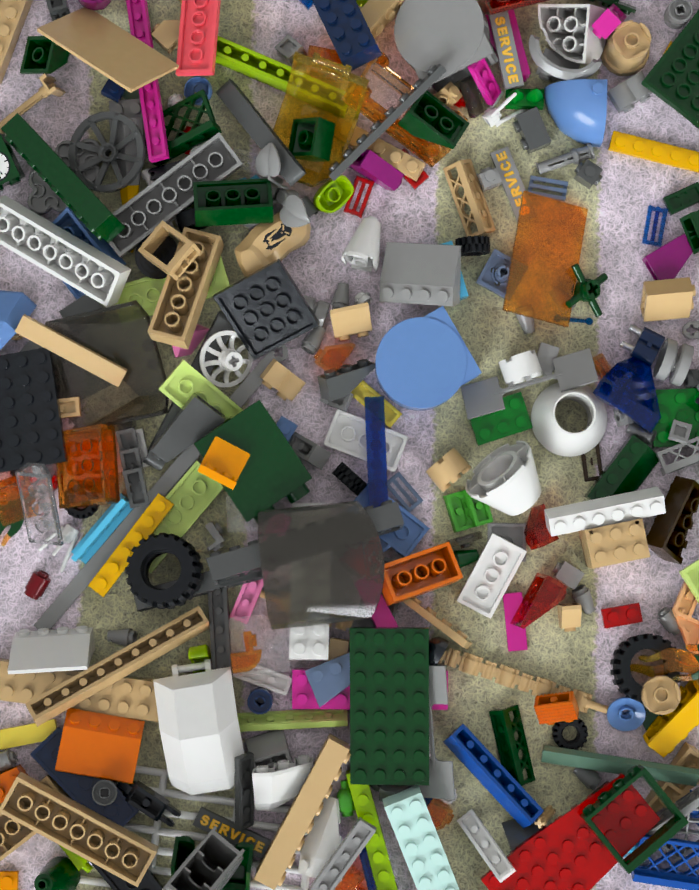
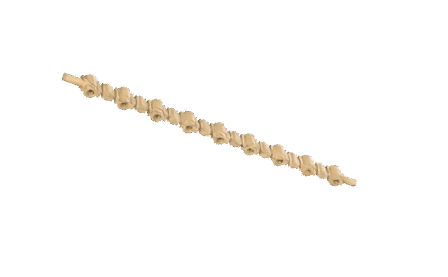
M265 590L261 591V598L278 603L276 609L290 613V592L282 590L279 596ZM329 606V627L332 626V623H335V628L346 631V628L352 626L354 618H350L351 614L342 611L336 614L337 609ZM449 648V651L445 650L438 664H441L442 660H445L444 665L453 668L457 664L459 665V671L470 675L478 676L480 672L483 678L492 680L495 677V683L514 689L516 684L518 685L517 689L529 693L531 689V695L533 696L570 692V688L562 685L556 688V682L538 676L536 680H533L534 676L523 672L520 676V670L503 664L496 668L497 663L486 660L484 664L482 663V657L464 652L463 656H461V651ZM573 688L580 712L587 713L588 709L591 708L607 714L609 706L591 701L592 694Z

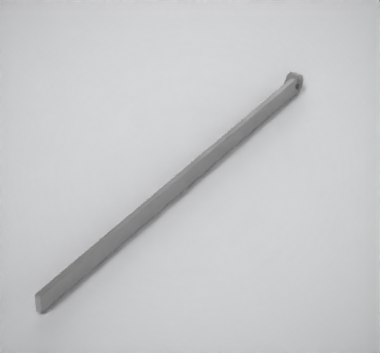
M284 344L277 348L283 349L282 353L284 355L282 357L277 356L276 358L274 350L268 352L229 397L240 408L261 386L263 379L259 376L273 358L279 363L286 360L288 349ZM194 444L180 454L149 490L150 504L158 493L165 497L201 454ZM149 505L136 507L130 512L34 624L37 629L49 628L50 630L87 588Z

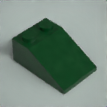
M427 90L407 109L398 123L399 126L415 137L454 149L470 124Z

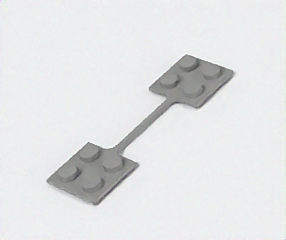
M590 348L553 359L554 374L511 387L500 388L497 376L462 386L461 391L468 420L505 409L503 395L505 393L550 379L558 380L561 392L599 381Z
M429 665V737L431 759H429V786L419 785L424 798L455 800L453 761H442L436 758L432 706L434 704L448 705L446 666Z

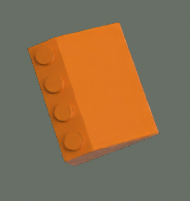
M69 708L65 717L55 771L133 784L145 721Z

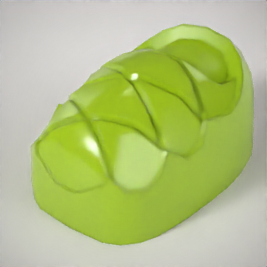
M340 175L335 181L331 179L318 189L313 197V203L321 212L334 213L353 195L354 187L346 176Z

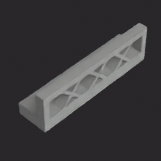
M699 436L688 440L686 445L680 443L656 453L662 467L660 470L663 476L699 462V453L695 454L696 450L699 451ZM688 446L693 448L692 455L689 457L681 455L682 447ZM671 453L675 455L674 462L666 465L663 454Z

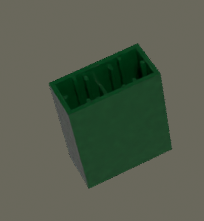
M260 400L194 443L203 458L216 436L250 454L236 481L234 489L232 490L221 484L246 522L254 518L258 526L278 514L273 506L276 502L286 496L292 504L310 492L305 483L312 479L311 475Z

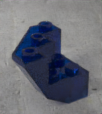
M634 357L618 362L603 376L593 391V394L599 400L626 415L636 425L650 433L661 418L651 366Z

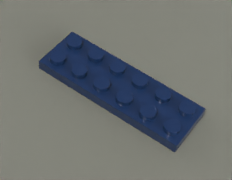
M58 727L30 755L74 801L124 827L139 810L125 800L126 797L123 796V793L118 788L115 801L110 805L102 806L93 800L92 788L98 781L106 779L55 771L63 732Z

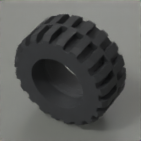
M167 533L149 535V539L145 540L143 538L139 541L140 545L138 547H133L131 550L134 552L132 557L128 556L126 562L129 563V567H125V573L128 574V578H126L127 584L131 586L130 590L137 596V599L149 606L158 609H174L175 606L181 607L186 604L185 601L187 599L191 600L194 597L193 593L195 590L198 591L201 587L198 585L199 581H203L201 557L195 551V547L177 535ZM161 554H173L179 559L181 564L180 576L177 582L170 588L158 589L149 580L150 565Z

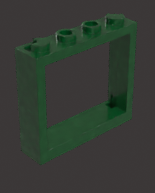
M640 764L631 767L623 779L619 778L616 780L609 791L602 792L598 796V800L593 804L587 805L580 815L628 874L634 871L689 823L646 768ZM642 776L672 813L673 817L623 859L591 819Z

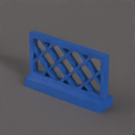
M646 834L638 842L637 847H639L644 842V840H647L651 835ZM671 838L664 845L672 844L673 850L665 854L660 847L658 850L663 856L655 861L650 856L648 858L651 862L649 865L638 866L631 872L634 882L685 890H699V875L696 872L699 869V863L692 867L688 860L696 855L699 858V842ZM685 847H691L693 852L684 857L680 850ZM678 852L682 859L673 864L669 857ZM667 860L670 864L668 868L660 869L657 866L662 861ZM683 863H686L690 868L685 872L677 870V867Z

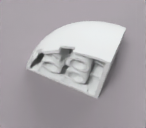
M538 4L540 28L543 29L546 37L545 40L555 52L569 61L589 65L593 59L598 60L606 44V39L603 37L601 39L593 33L592 30L594 28L591 25L605 12V8L592 4Z

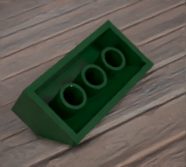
M268 178L193 182L196 227L273 223V198L271 181Z
M630 435L584 497L588 500L637 491L659 462L656 453L635 435Z

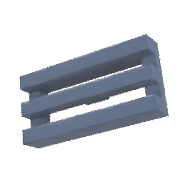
M531 175L527 195L565 201L568 182ZM533 181L560 185L563 188L534 184ZM532 188L562 193V196L532 191Z
M397 472L384 483L409 513L424 501L400 472ZM397 477L400 478L418 501L414 502L396 481ZM393 482L396 485V487L401 491V493L412 504L411 507H409L403 501V499L398 495V493L392 488L390 483Z

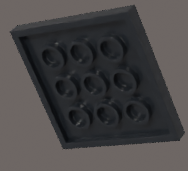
M280 259L255 271L213 296L254 360L320 324Z

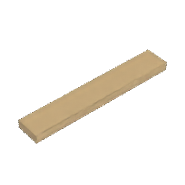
M26 314L22 316L15 330L17 334L119 387L128 370Z

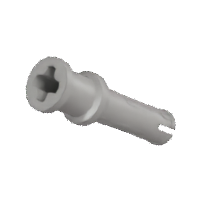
M587 143L586 146L578 149L572 148L569 153L536 163L538 173L541 175L542 173L572 163L578 165L581 161L590 158L593 160L595 159L594 150L591 143Z

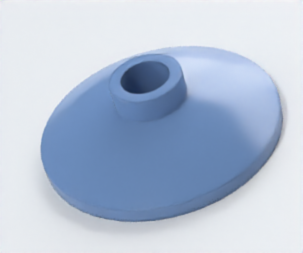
M621 697L614 700L607 709L608 722L612 727L620 731L637 729L642 725L646 717L644 705L629 697Z

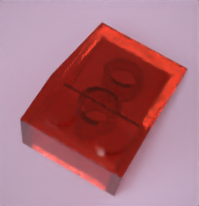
M536 573L510 624L522 629L526 628L559 604L565 598L567 593L565 590L568 586L548 575Z

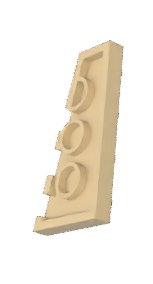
M413 597L402 601L463 648L468 650L472 645L467 640L468 636L460 630L457 632L451 628L452 624L446 619H438L436 617L437 613L430 607L426 609L420 605L422 601L418 598Z

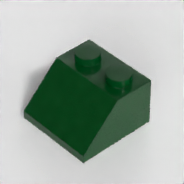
M28 36L20 73L51 74L68 62L69 52L45 36Z
M321 117L293 119L289 151L296 159L313 162L329 161L336 123Z

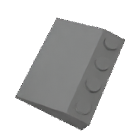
M387 242L380 278L379 302L455 306L460 304L461 245Z

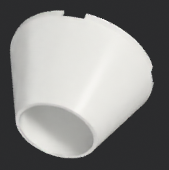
M559 382L544 389L536 398L531 410L532 431L538 442L551 453L564 457L580 456L592 450L603 438L607 427L606 407L601 397L591 387L584 385L561 392ZM573 400L584 407L588 416L587 426L584 431L571 433L559 426L555 418V408L559 402Z
M520 440L516 441L517 444L511 446L507 443L487 455L473 469L474 475L471 480L467 479L465 485L466 492L470 497L510 516H515L528 510L541 495V486L531 447L527 442Z

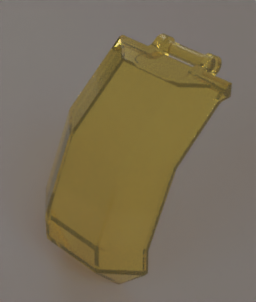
M295 52L286 93L273 129L288 148L293 119L321 117L336 123L329 161L313 162L297 159L306 171V174L298 183L311 188L332 180L328 175L330 172L328 168L335 161L339 163L344 158L342 154L349 147L369 83L368 79L352 74V66L347 64L344 66L321 57V54L314 52L312 58Z

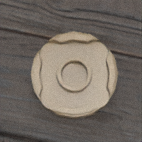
M654 676L644 683L641 690V700L650 712L657 715H666L673 712L680 703L681 691L678 684L667 676Z

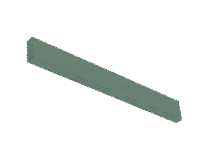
M544 745L541 762L614 774L622 773L624 775L628 774L627 772L631 767L640 764L646 768L654 780L697 786L699 780V769L555 746Z

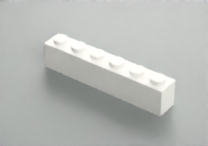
M658 486L544 509L546 527L551 537L666 513L664 495Z

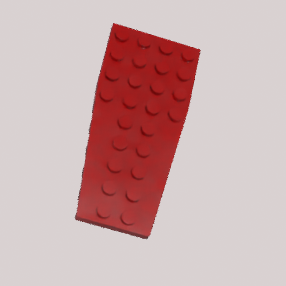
M620 773L614 780L607 782L597 792L590 794L587 799L573 806L570 811L556 818L553 823L536 832L506 857L516 871L500 883L491 870L480 878L489 890H590L618 862L580 815L587 805L593 804L598 800L597 798L602 792L609 791L616 780L619 778L623 779L625 777L624 774ZM631 784L591 820L623 858L660 821V818Z

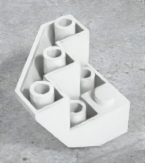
M299 755L298 758H294V763H289V760H279L277 763H274L273 768H268L267 765H260L253 769L252 781L256 811L271 810L295 798L314 765V757L310 758L309 755Z

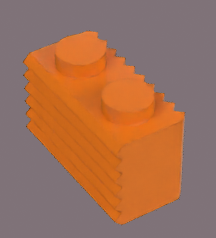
M572 690L570 692L544 694L535 697L534 709L539 724L553 725L556 722L565 721L570 723L578 720L579 708Z

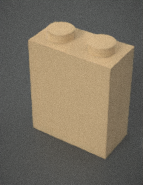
M690 277L643 282L640 305L643 321L689 318L690 311L694 308L692 298L696 295L695 285L691 284Z

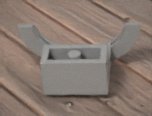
M530 35L529 51L532 59L538 66L535 74H538V77L542 80L549 81L551 79L559 82L586 79L593 75L602 64L601 61L593 59L589 65L579 69L580 63L569 61L553 50L545 48L544 53H542L539 45L540 37Z

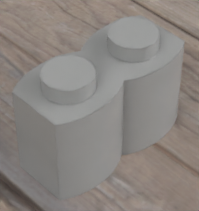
M642 71L608 91L607 95L618 113L622 111L627 113L634 108L633 104L638 101L644 103L651 98L650 94L652 92L641 84L645 79Z

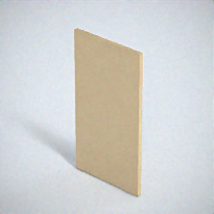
M85 7L37 28V32L130 93L179 68V65L94 10Z

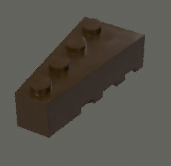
M675 476L664 500L666 513L657 515L646 538L648 547L660 558L681 565L683 558L680 556L683 548L686 549L688 541L685 540L688 529L692 530L693 527L692 515L697 513L699 506V484L693 479Z

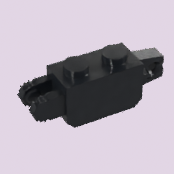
M133 780V784L123 782L117 784V787L124 791L123 796L126 797L125 800L130 805L157 822L160 820L170 827L174 826V821L163 814L165 809L174 816L179 817L181 815V811L169 804V800L139 780L137 782Z

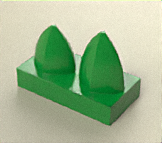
M511 88L505 90V100L514 92L517 93L505 106V109L530 110L537 107L538 110H543L544 89Z

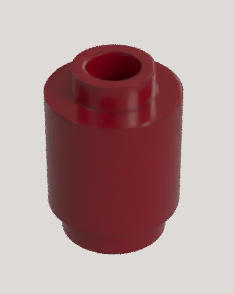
M42 570L34 571L25 586L26 590L24 593L35 600L42 597L51 581L48 578L49 574Z

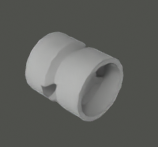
M672 0L664 13L665 24L672 29L682 28L693 13L692 3L689 0Z
M304 295L305 300L320 322L319 326L323 327L330 303L322 300L316 302L315 298Z

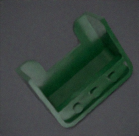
M189 836L175 837L171 861V877L195 849V841ZM240 842L234 847L239 851L245 850L242 855L244 858L222 890H250L254 844Z

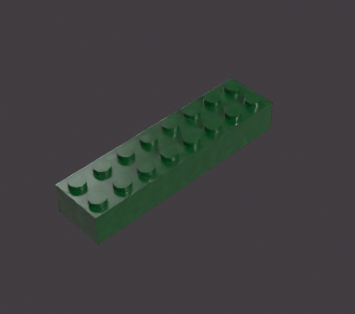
M18 113L1 128L6 134L4 138L15 148L20 156L27 161L100 241L104 239L107 243H110L125 228Z

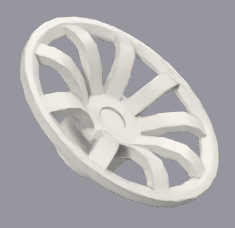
M224 330L213 334L206 340L199 356L200 369L204 377L215 386L225 388L239 384L246 378L252 367L253 358L249 351L248 359L242 358L240 354L241 351L246 349L245 345L242 344L236 350L234 349L235 338H239L235 331ZM231 335L228 348L224 345L221 336ZM215 339L222 350L221 352L209 347ZM206 351L217 356L218 359L205 361ZM244 363L247 364V367L244 373L242 374L238 369H240L242 364ZM211 365H219L211 376L205 368ZM224 371V383L215 380L216 376ZM233 371L238 379L229 382V374Z

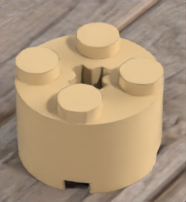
M452 448L433 464L426 473L437 487L444 492L451 486L450 481L454 484L462 477L460 473L464 475L472 467L455 448Z

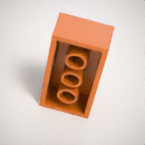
M450 542L388 562L374 570L387 606L450 585L463 578Z

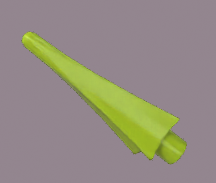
M60 846L78 871L82 869L88 874L92 871L93 867L89 864L88 860Z

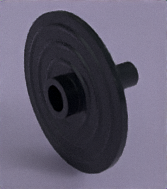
M148 235L137 245L135 251L136 265L149 278H166L167 274L148 261L138 251L142 243L150 236ZM167 236L152 255L167 265L174 257L178 244L173 238Z

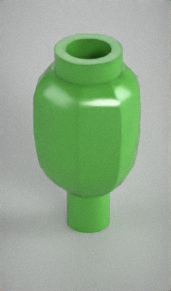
M348 780L340 781L341 789L337 793L339 809L342 817L353 816L355 806Z

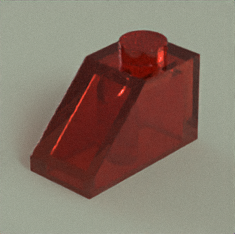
M544 504L531 508L524 530L526 542L531 550L541 548L559 539L558 536L551 537L546 527L544 514L546 507Z

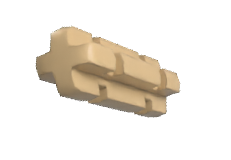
M548 805L544 812L534 821V824L539 829H542L556 813L552 805Z

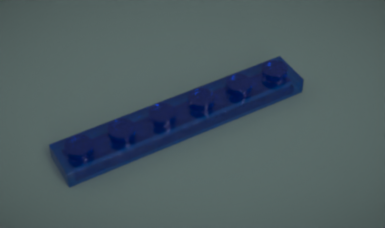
M384 396L364 397L369 506L373 505V508L381 506L380 503L388 501Z

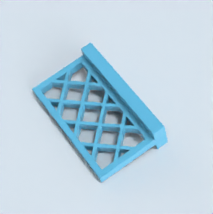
M121 493L71 551L74 554L71 557L73 561L81 560L87 564L134 509L130 508L129 500Z

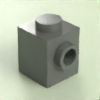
M587 159L584 164L580 162L574 172L577 174L574 179L590 189L593 184L597 186L603 176L600 173L603 169Z

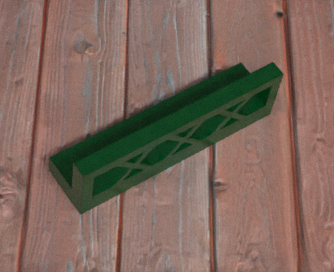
M518 705L489 711L501 765L521 786L535 781ZM513 711L514 715L513 722L510 720L509 712ZM515 730L518 733L517 741L514 738ZM519 750L522 751V759H519ZM524 768L526 769L528 778L524 779L523 777Z

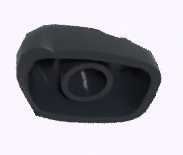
M434 637L429 640V665L438 664L449 641L441 637Z

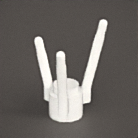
M501 91L493 106L490 105L484 111L485 114L482 115V118L491 128L494 125L498 127L502 123L514 118L517 114L527 111L520 109L500 119L502 115L499 111L517 95L516 92L509 96L499 107L495 108L494 106L504 94V91Z
M66 524L65 527L61 526L53 536L38 548V551H42L60 535L62 540L52 553L55 556L65 542L70 543L71 541L60 568V572H63L72 553L71 551L79 539L77 537L79 531L69 524Z

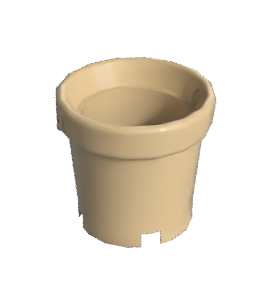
M629 20L621 23L607 37L600 57L603 65L609 72L618 76H631L645 67L649 58L651 42L649 29L641 22L637 23Z

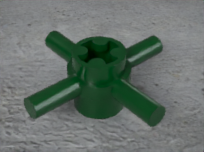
M579 264L572 265L571 268L578 282L572 285V297L566 301V306L571 308L579 301L589 302L595 317L601 316L602 311L595 298L600 295V285L608 279V276L602 273L595 280L585 279Z

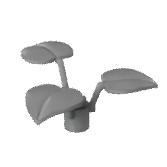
M268 143L256 157V170L260 176H267L269 181L282 188L277 193V200H273V204L283 205L280 211L282 223L287 227L293 228L307 225L311 221L296 190H288V186H284L272 178L279 175L281 162L274 143ZM260 223L242 225L249 228H254Z

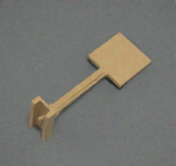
M45 73L39 77L43 86L38 89L37 93L0 122V133L4 134L1 128L17 113L22 116L39 101L51 94L58 97L65 94L66 92L63 89L56 87L54 82L57 80Z

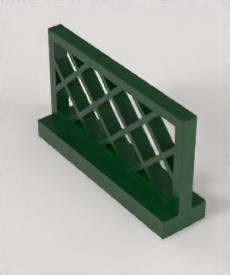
M202 89L163 111L164 117L172 116L168 126L165 125L167 139L171 131L177 132L174 140H167L170 158L152 164L158 167L211 139L217 133H222L220 126L216 123L205 90ZM202 97L201 107H194L196 100ZM187 107L184 117L178 116L180 109ZM192 109L199 111L195 121L189 119ZM203 113L208 114L209 121L203 124L199 123ZM176 118L182 120L179 130L172 128ZM186 123H192L191 131L183 132Z

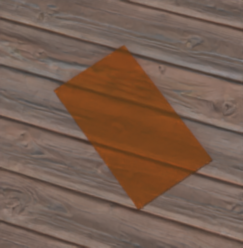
M523 191L503 304L504 311L569 327L572 307H567L566 301L574 296L576 276L571 266L579 264L588 209Z

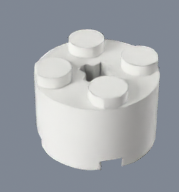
M529 350L511 356L507 361L504 359L498 362L508 387L542 376V369L535 350Z

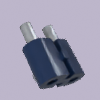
M631 324L628 330L639 335L637 343L633 346L622 341L620 347L630 351L631 357L651 366L665 337L647 327H644L642 330Z

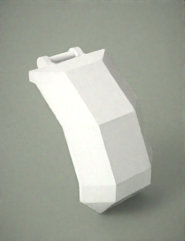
M204 659V662L180 666L174 664L172 665L173 676L153 679L160 735L171 786L190 795L233 789L235 787V757L244 754L237 715L231 667L212 670L211 659ZM204 669H205V672L194 673V674H188V675H181V676H180V673H186V672H192V671H198V670H204Z

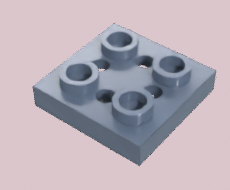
M494 249L476 283L509 301L528 267Z

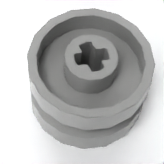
M667 338L659 352L653 378L664 381L669 376L670 384L681 386L693 359L694 346L684 343L678 349L677 341Z

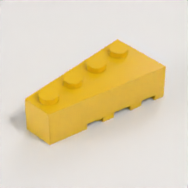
M692 673L687 677L689 681L685 687H679L681 700L676 709L662 717L657 716L643 735L647 745L663 758L671 753L675 746L681 740H684L695 726L699 725V679L693 681Z

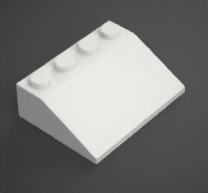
M82 625L72 629L59 627L56 630H49V628H40L37 631H30L29 629L19 630L15 633L12 640L8 674L87 670L95 651L93 627L88 628V626Z

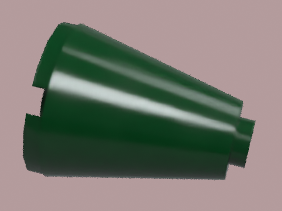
M55 857L46 864L34 881L35 889L75 890L80 882V871H78L68 857Z

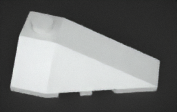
M329 796L328 799H323V808L319 816H314V825L310 833L307 834L300 853L298 873L311 878H317L343 841L342 836H339V824L341 823L339 800L332 796Z

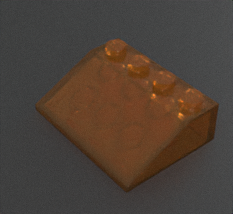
M97 424L63 431L68 462L56 464L59 509L118 503L120 501L115 426Z

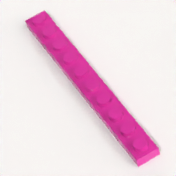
M126 0L131 35L154 49L147 0ZM157 79L139 88L148 158L151 163L170 158Z

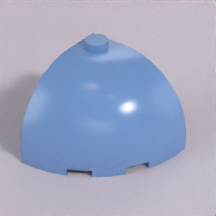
M607 79L565 80L552 83L544 89L545 104L555 125L565 135L583 145L591 143L592 147H600L603 142L607 115Z

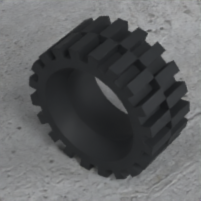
M641 634L630 637L625 642L619 644V649L614 651L613 655L615 657L611 659L610 665H613V670H610V673L615 678L612 681L614 685L619 686V692L626 694V697L642 702L641 690L643 686L639 685L632 677L630 665L634 655L643 649L652 650L662 658L665 667L663 676L671 678L676 683H681L683 677L679 676L680 672H683L684 667H680L679 662H682V657L677 656L678 649L671 646L672 642L662 639L663 637L659 635Z

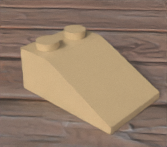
M368 302L330 310L334 338L339 339V342L350 340V336L358 335V338L369 336V332H372Z

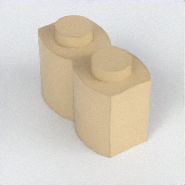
M274 358L259 376L263 379L262 384L270 390L272 387L278 390L276 395L284 401L287 398L292 401L305 385L304 381Z

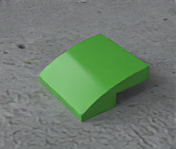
M466 490L443 496L454 533L493 522L489 505L470 497Z

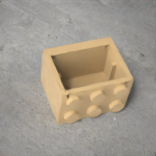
M642 518L579 531L585 565L588 568L594 569L650 557Z

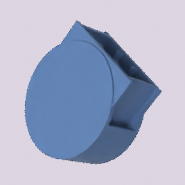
M444 306L424 317L410 318L393 326L382 338L375 358L376 378L384 394L397 405L417 411L433 409L444 404L458 391L460 386L482 373Z

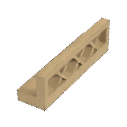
M471 159L459 160L443 168L466 236H480L495 231L496 229ZM454 168L458 172L457 180L452 177L450 171ZM459 186L464 189L463 198L458 194ZM465 204L470 206L471 211L469 215L465 214ZM472 222L476 223L478 229L473 234L470 228Z

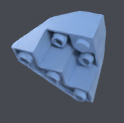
M0 290V350L16 334L15 330L24 314L30 316L37 306L23 292Z

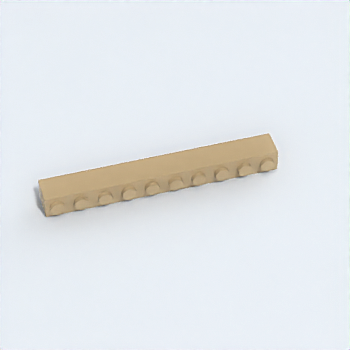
M197 606L89 667L87 670L80 672L25 703L38 727L209 629V621L200 606Z

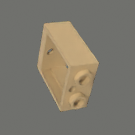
M163 220L138 249L148 261L176 281L201 253V250L194 242ZM171 234L184 243V245L166 265L152 254L165 238Z

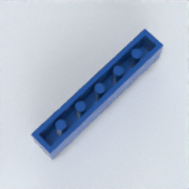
M464 724L455 729L443 741L523 829L533 824L544 812L538 803Z

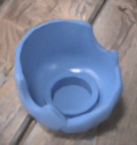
M194 76L186 82L184 96L187 98L195 94L194 92L197 93L203 89L206 91L208 100H210L213 93L211 83L203 76ZM202 97L197 99L194 105H202Z

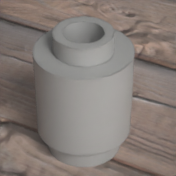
M672 607L661 609L658 612L659 617L657 620L668 633H672L674 636L679 634L680 630Z
M6 749L0 752V773L16 766L18 759L14 751Z

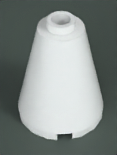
M368 216L363 218L342 253V262L345 264L347 262L351 263V268L372 272V268L376 271L379 266L381 223L376 217Z

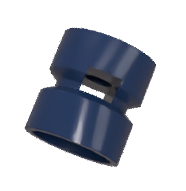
M263 687L253 689L247 699L249 709L255 714L267 713L273 704L272 692Z

